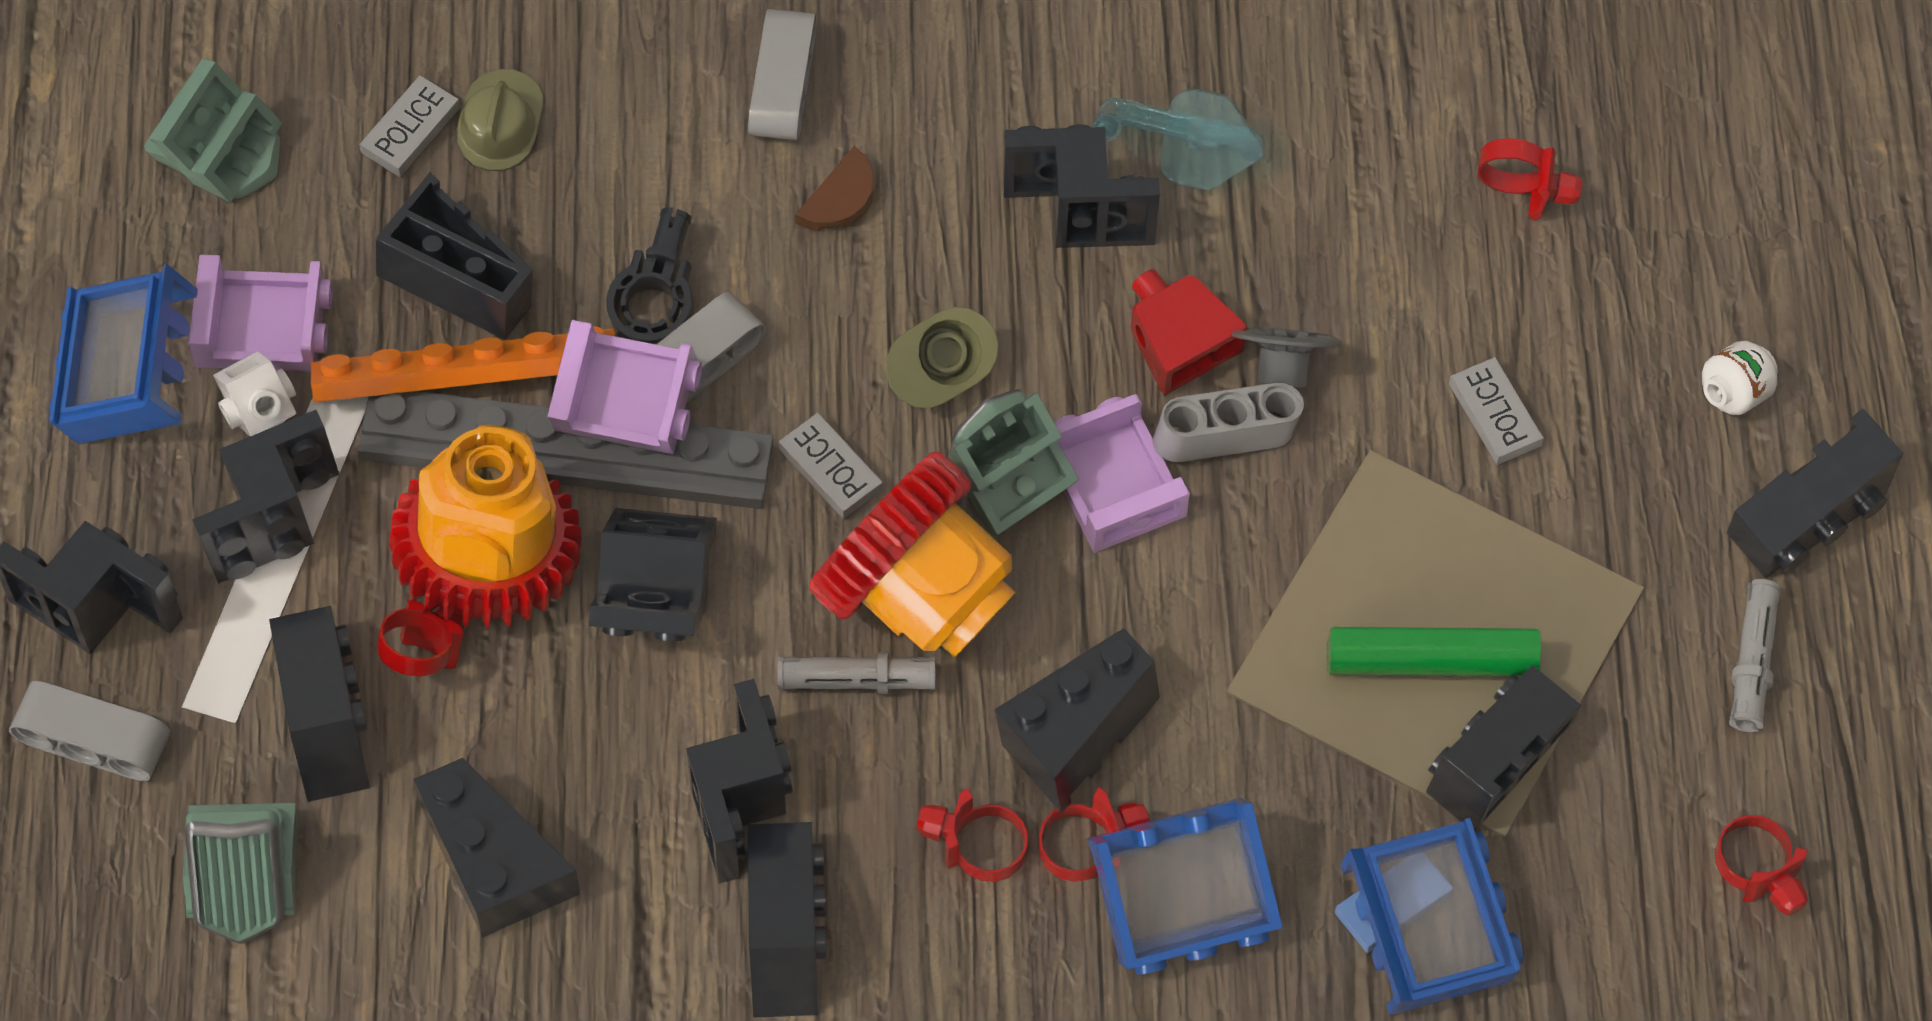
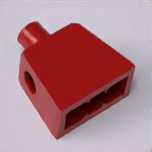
M1151 269L1141 274L1133 282L1132 289L1141 302L1132 308L1131 331L1164 396L1244 351L1245 339L1233 337L1232 331L1236 329L1247 331V326L1195 276L1187 275L1168 286L1155 269Z

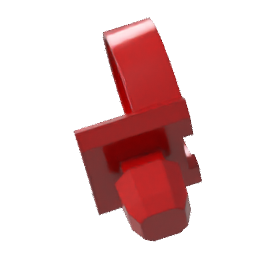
M1505 138L1493 140L1485 144L1480 151L1478 177L1490 188L1504 193H1531L1528 216L1534 221L1541 218L1548 198L1553 199V203L1571 205L1578 203L1583 182L1575 174L1561 170L1559 174L1553 173L1556 151L1553 147L1542 149L1538 145L1522 139ZM1505 158L1517 159L1528 162L1539 170L1523 174L1508 173L1494 168L1488 162Z
M407 599L405 609L392 612L381 623L377 640V653L382 662L390 669L406 676L422 677L435 674L443 668L456 669L464 633L461 628L462 615L454 613L448 621H445L443 619L442 607L439 606L429 612L425 605L419 601ZM402 627L400 633L402 644L421 647L430 651L435 656L413 658L400 654L387 644L384 635L394 628Z
M1098 787L1093 796V807L1080 804L1068 805L1062 814L1057 809L1051 812L1044 820L1038 841L1040 859L1047 870L1060 879L1076 882L1093 878L1098 875L1096 865L1083 870H1070L1062 868L1050 860L1043 849L1042 843L1046 830L1052 823L1069 816L1089 818L1099 826H1102L1106 833L1150 822L1144 804L1130 803L1118 806L1117 812H1113L1107 793ZM1122 857L1112 859L1113 865L1119 868Z
M968 788L960 793L954 814L948 813V807L926 805L921 808L916 830L922 836L938 842L941 838L946 839L945 862L948 869L959 865L968 875L980 881L996 882L1012 876L1021 868L1026 859L1028 833L1024 822L1014 811L1001 805L986 804L973 808V796ZM984 816L1001 817L1012 822L1021 832L1025 843L1024 849L1019 858L1008 867L998 870H982L969 864L961 855L957 841L961 829L977 818Z
M1745 815L1734 819L1723 829L1715 848V863L1720 875L1730 885L1744 891L1742 902H1753L1770 891L1769 899L1780 912L1787 916L1800 911L1808 902L1807 892L1799 878H1796L1808 850L1797 847L1792 857L1790 839L1786 831L1777 822L1764 816ZM1744 826L1759 827L1770 832L1780 842L1785 853V865L1771 872H1753L1750 880L1735 874L1726 865L1721 853V841L1734 829Z

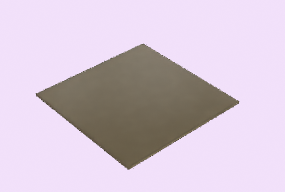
M1369 450L1229 685L1226 694L1435 801L1426 793L1433 774L1428 771L1429 767L1447 746L1451 748L1463 736L1461 732L1478 711L1482 710L1485 713L1497 701L1494 699V695L1510 676L1329 675L1327 671L1326 643L1330 629L1333 627L1540 630L1541 634L1540 672L1577 702L1581 703L1644 587ZM1562 735L1481 826L1504 838L1507 836Z

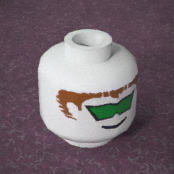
M1749 341L1734 342L1713 355L1704 364L1702 385L1707 400L1728 414H1745L1774 394L1778 373L1776 361L1764 347Z

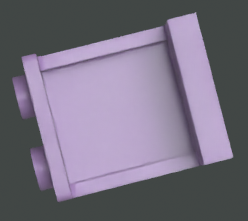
M220 255L199 256L196 279L198 291L197 298H194L188 341L195 367L225 369L258 351L271 361L275 371L283 369L284 371L311 372V362L318 360V353L326 354L328 325L327 323H322L323 309H331L333 303L332 279H325L321 261H310L309 274L224 270Z
M572 320L547 417L555 431L674 454L677 439L684 441L688 432L690 410H686L685 405L689 391L696 392L702 373V362L697 361L691 344L681 343L680 349L600 334L595 332L591 323Z
M1137 394L1124 399L1122 397L1107 399L1093 411L1077 417L1075 415H1066L1054 422L1062 436L1057 442L1079 478V481L1065 489L1063 493L1093 553L1187 517L1190 493L1181 477L1173 479L1163 458L1156 452L1153 446V438L1141 417L1142 403Z

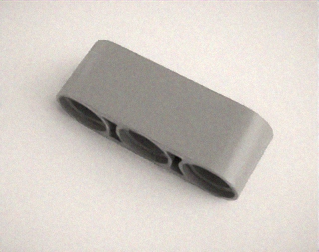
M767 9L750 104L749 135L799 140L814 52L817 14Z
M726 292L713 299L656 345L680 349L681 343L691 344L697 361L702 362V373L696 392L689 391L687 403L755 349L763 339L766 327L732 293Z
M1270 383L1177 397L1170 400L1163 408L1153 436V446L1161 457L1171 462H1186L1278 448L1286 445L1291 440L1304 408L1303 398L1298 390L1285 383ZM1271 413L1279 414L1283 418L1275 417ZM1222 420H1228L1235 425L1226 424ZM1173 427L1182 428V429H1184L1187 433L1179 432V431L1175 430Z
M41 681L30 682L9 727V733L18 741L28 746L138 781H148L151 779L171 734V730L166 724L152 716Z

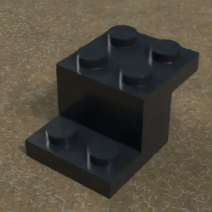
M1076 124L1067 128L1041 129L1036 126H1023L1016 130L1004 131L1003 197L1053 196L1056 248L1155 245L1160 199L1159 178L1127 175L1120 179H1108L1105 127H1090L1084 124Z
M317 410L219 449L238 501L192 519L218 584L228 579L244 578L259 566L276 559L294 557L305 547L314 544L297 492L304 489L313 490L327 483L330 478L340 475L324 425Z
M615 508L601 533L598 590L590 605L589 626L602 627V632L611 636H630L634 631L654 632L656 639L672 642L683 641L686 639V636H694L706 610L710 549L716 538L717 518Z
M84 521L48 565L37 553L29 548L24 547L19 551L5 541L0 545V581L9 602L89 654L94 651L129 608L170 634L183 619L177 601L178 594L172 586L168 567L151 554L146 553L141 557L130 550L127 541L111 528L104 527L102 530H99L87 521Z
M754 679L734 684L736 720L739 734L686 748L690 790L719 884L739 879L738 859L746 857L742 837H744L743 826L785 815V795L793 793L789 773L792 772L791 764L784 742H778L774 728L777 725L770 696L769 694L759 696Z

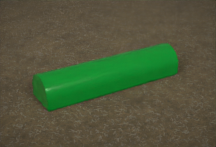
M1333 627L1330 629L1326 643L1327 671L1329 675L1511 676L1515 674L1521 677L1532 665L1540 671L1541 634L1540 630L1518 628Z

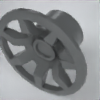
M1247 327V331L1241 329L1232 331L1233 337L1257 342L1260 345L1257 382L1261 384L1285 383L1293 387H1307L1310 351L1315 347H1337L1342 345V341L1334 336L1299 330Z

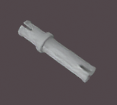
M1755 579L1747 585L1746 610L1742 628L1738 666L1732 669L1731 683L1735 686L1729 724L1732 728L1742 732H1757L1763 728L1765 698L1767 691L1773 685L1774 674L1770 670V660L1781 587L1776 582L1767 579Z
M878 653L877 657L865 658L778 657V690L877 689L878 694H889V689L936 690V657H889V653Z

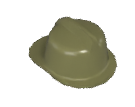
M497 69L481 75L471 84L465 96L459 119L457 143L463 156L475 167L487 171H505L519 165L530 154L535 143L543 110V93L535 80L526 73L517 70Z
M953 307L927 318L905 331L892 343L886 356L885 369L890 388L901 401L913 407L931 408L947 402L979 383L990 373L997 360L998 341L994 328L983 315L969 308Z

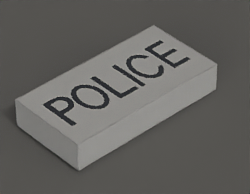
M419 75L359 144L361 153L393 174L401 177L460 109L459 99Z
M1496 357L1450 376L1449 385L1496 465L1542 446L1543 436Z
M819 413L813 415L778 441L779 450L843 520L883 490V482Z

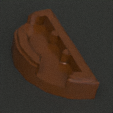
M853 146L795 214V223L813 231H820V227L833 228L842 224L843 227H848L861 218L873 200L874 173L868 158Z

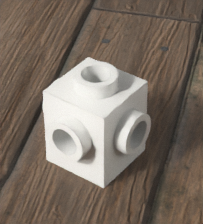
M258 351L213 375L225 398L218 402L219 408L232 429L239 426L246 434L253 436L286 422L285 420L297 414L290 401V398L296 396V392L283 369L275 371L271 361Z

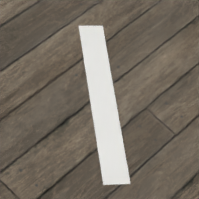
M368 397L313 402L312 398L306 413L317 410L321 418L339 474L365 414ZM338 476L330 478L327 483L313 490L304 489L297 492L312 538ZM309 546L305 547L294 557L276 559L255 568L248 576L235 580L182 708L236 723L272 637L269 619L281 616Z

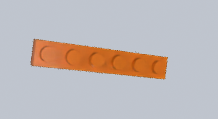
M593 326L596 333L615 336L614 328L602 329ZM534 332L522 339L504 341L499 338L488 337L479 339L473 344L459 346L435 343L424 347L422 350L400 352L396 349H382L370 356L352 358L341 354L330 355L321 361L311 362L313 402L555 376L559 372L568 333L552 335L548 332Z

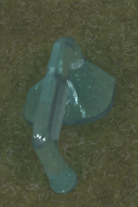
M1187 89L1178 93L1172 100L1169 109L1115 97L1108 98L1102 103L1093 123V127H1105L1106 142L1112 141L1120 135L1122 125L1163 133L1164 137L1159 158L1163 174L1174 183L1204 190L1215 188L1258 161L1265 148L1263 135L1248 125L1234 102L1228 96L1200 89Z

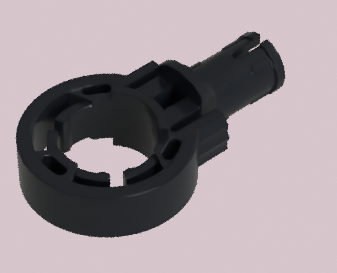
M662 208L652 247L646 250V259L642 250H635L631 265L622 270L612 281L607 293L606 307L612 327L620 338L656 345L694 315V302L688 284L692 265L687 260L681 259L680 262L679 259L687 229L692 220L691 215L687 212L677 209L676 216L672 217L673 208ZM651 289L667 293L673 300L672 309L668 313L669 320L673 324L668 327L664 319L653 324L634 320L628 312V304L631 297L639 291L641 293ZM679 295L684 296L682 299L678 298ZM619 298H621L624 319L629 327H626L617 317Z

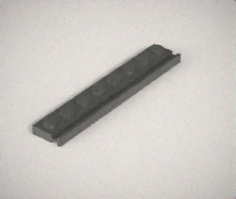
M419 391L368 396L361 429V441L357 448L359 460L425 468L460 435L476 429L480 425H497L515 429L531 438L536 457L543 463L548 482L559 480L560 485L763 509V498L773 449L772 434L689 424L685 440L677 439L674 454H668L555 431L547 417L550 407Z

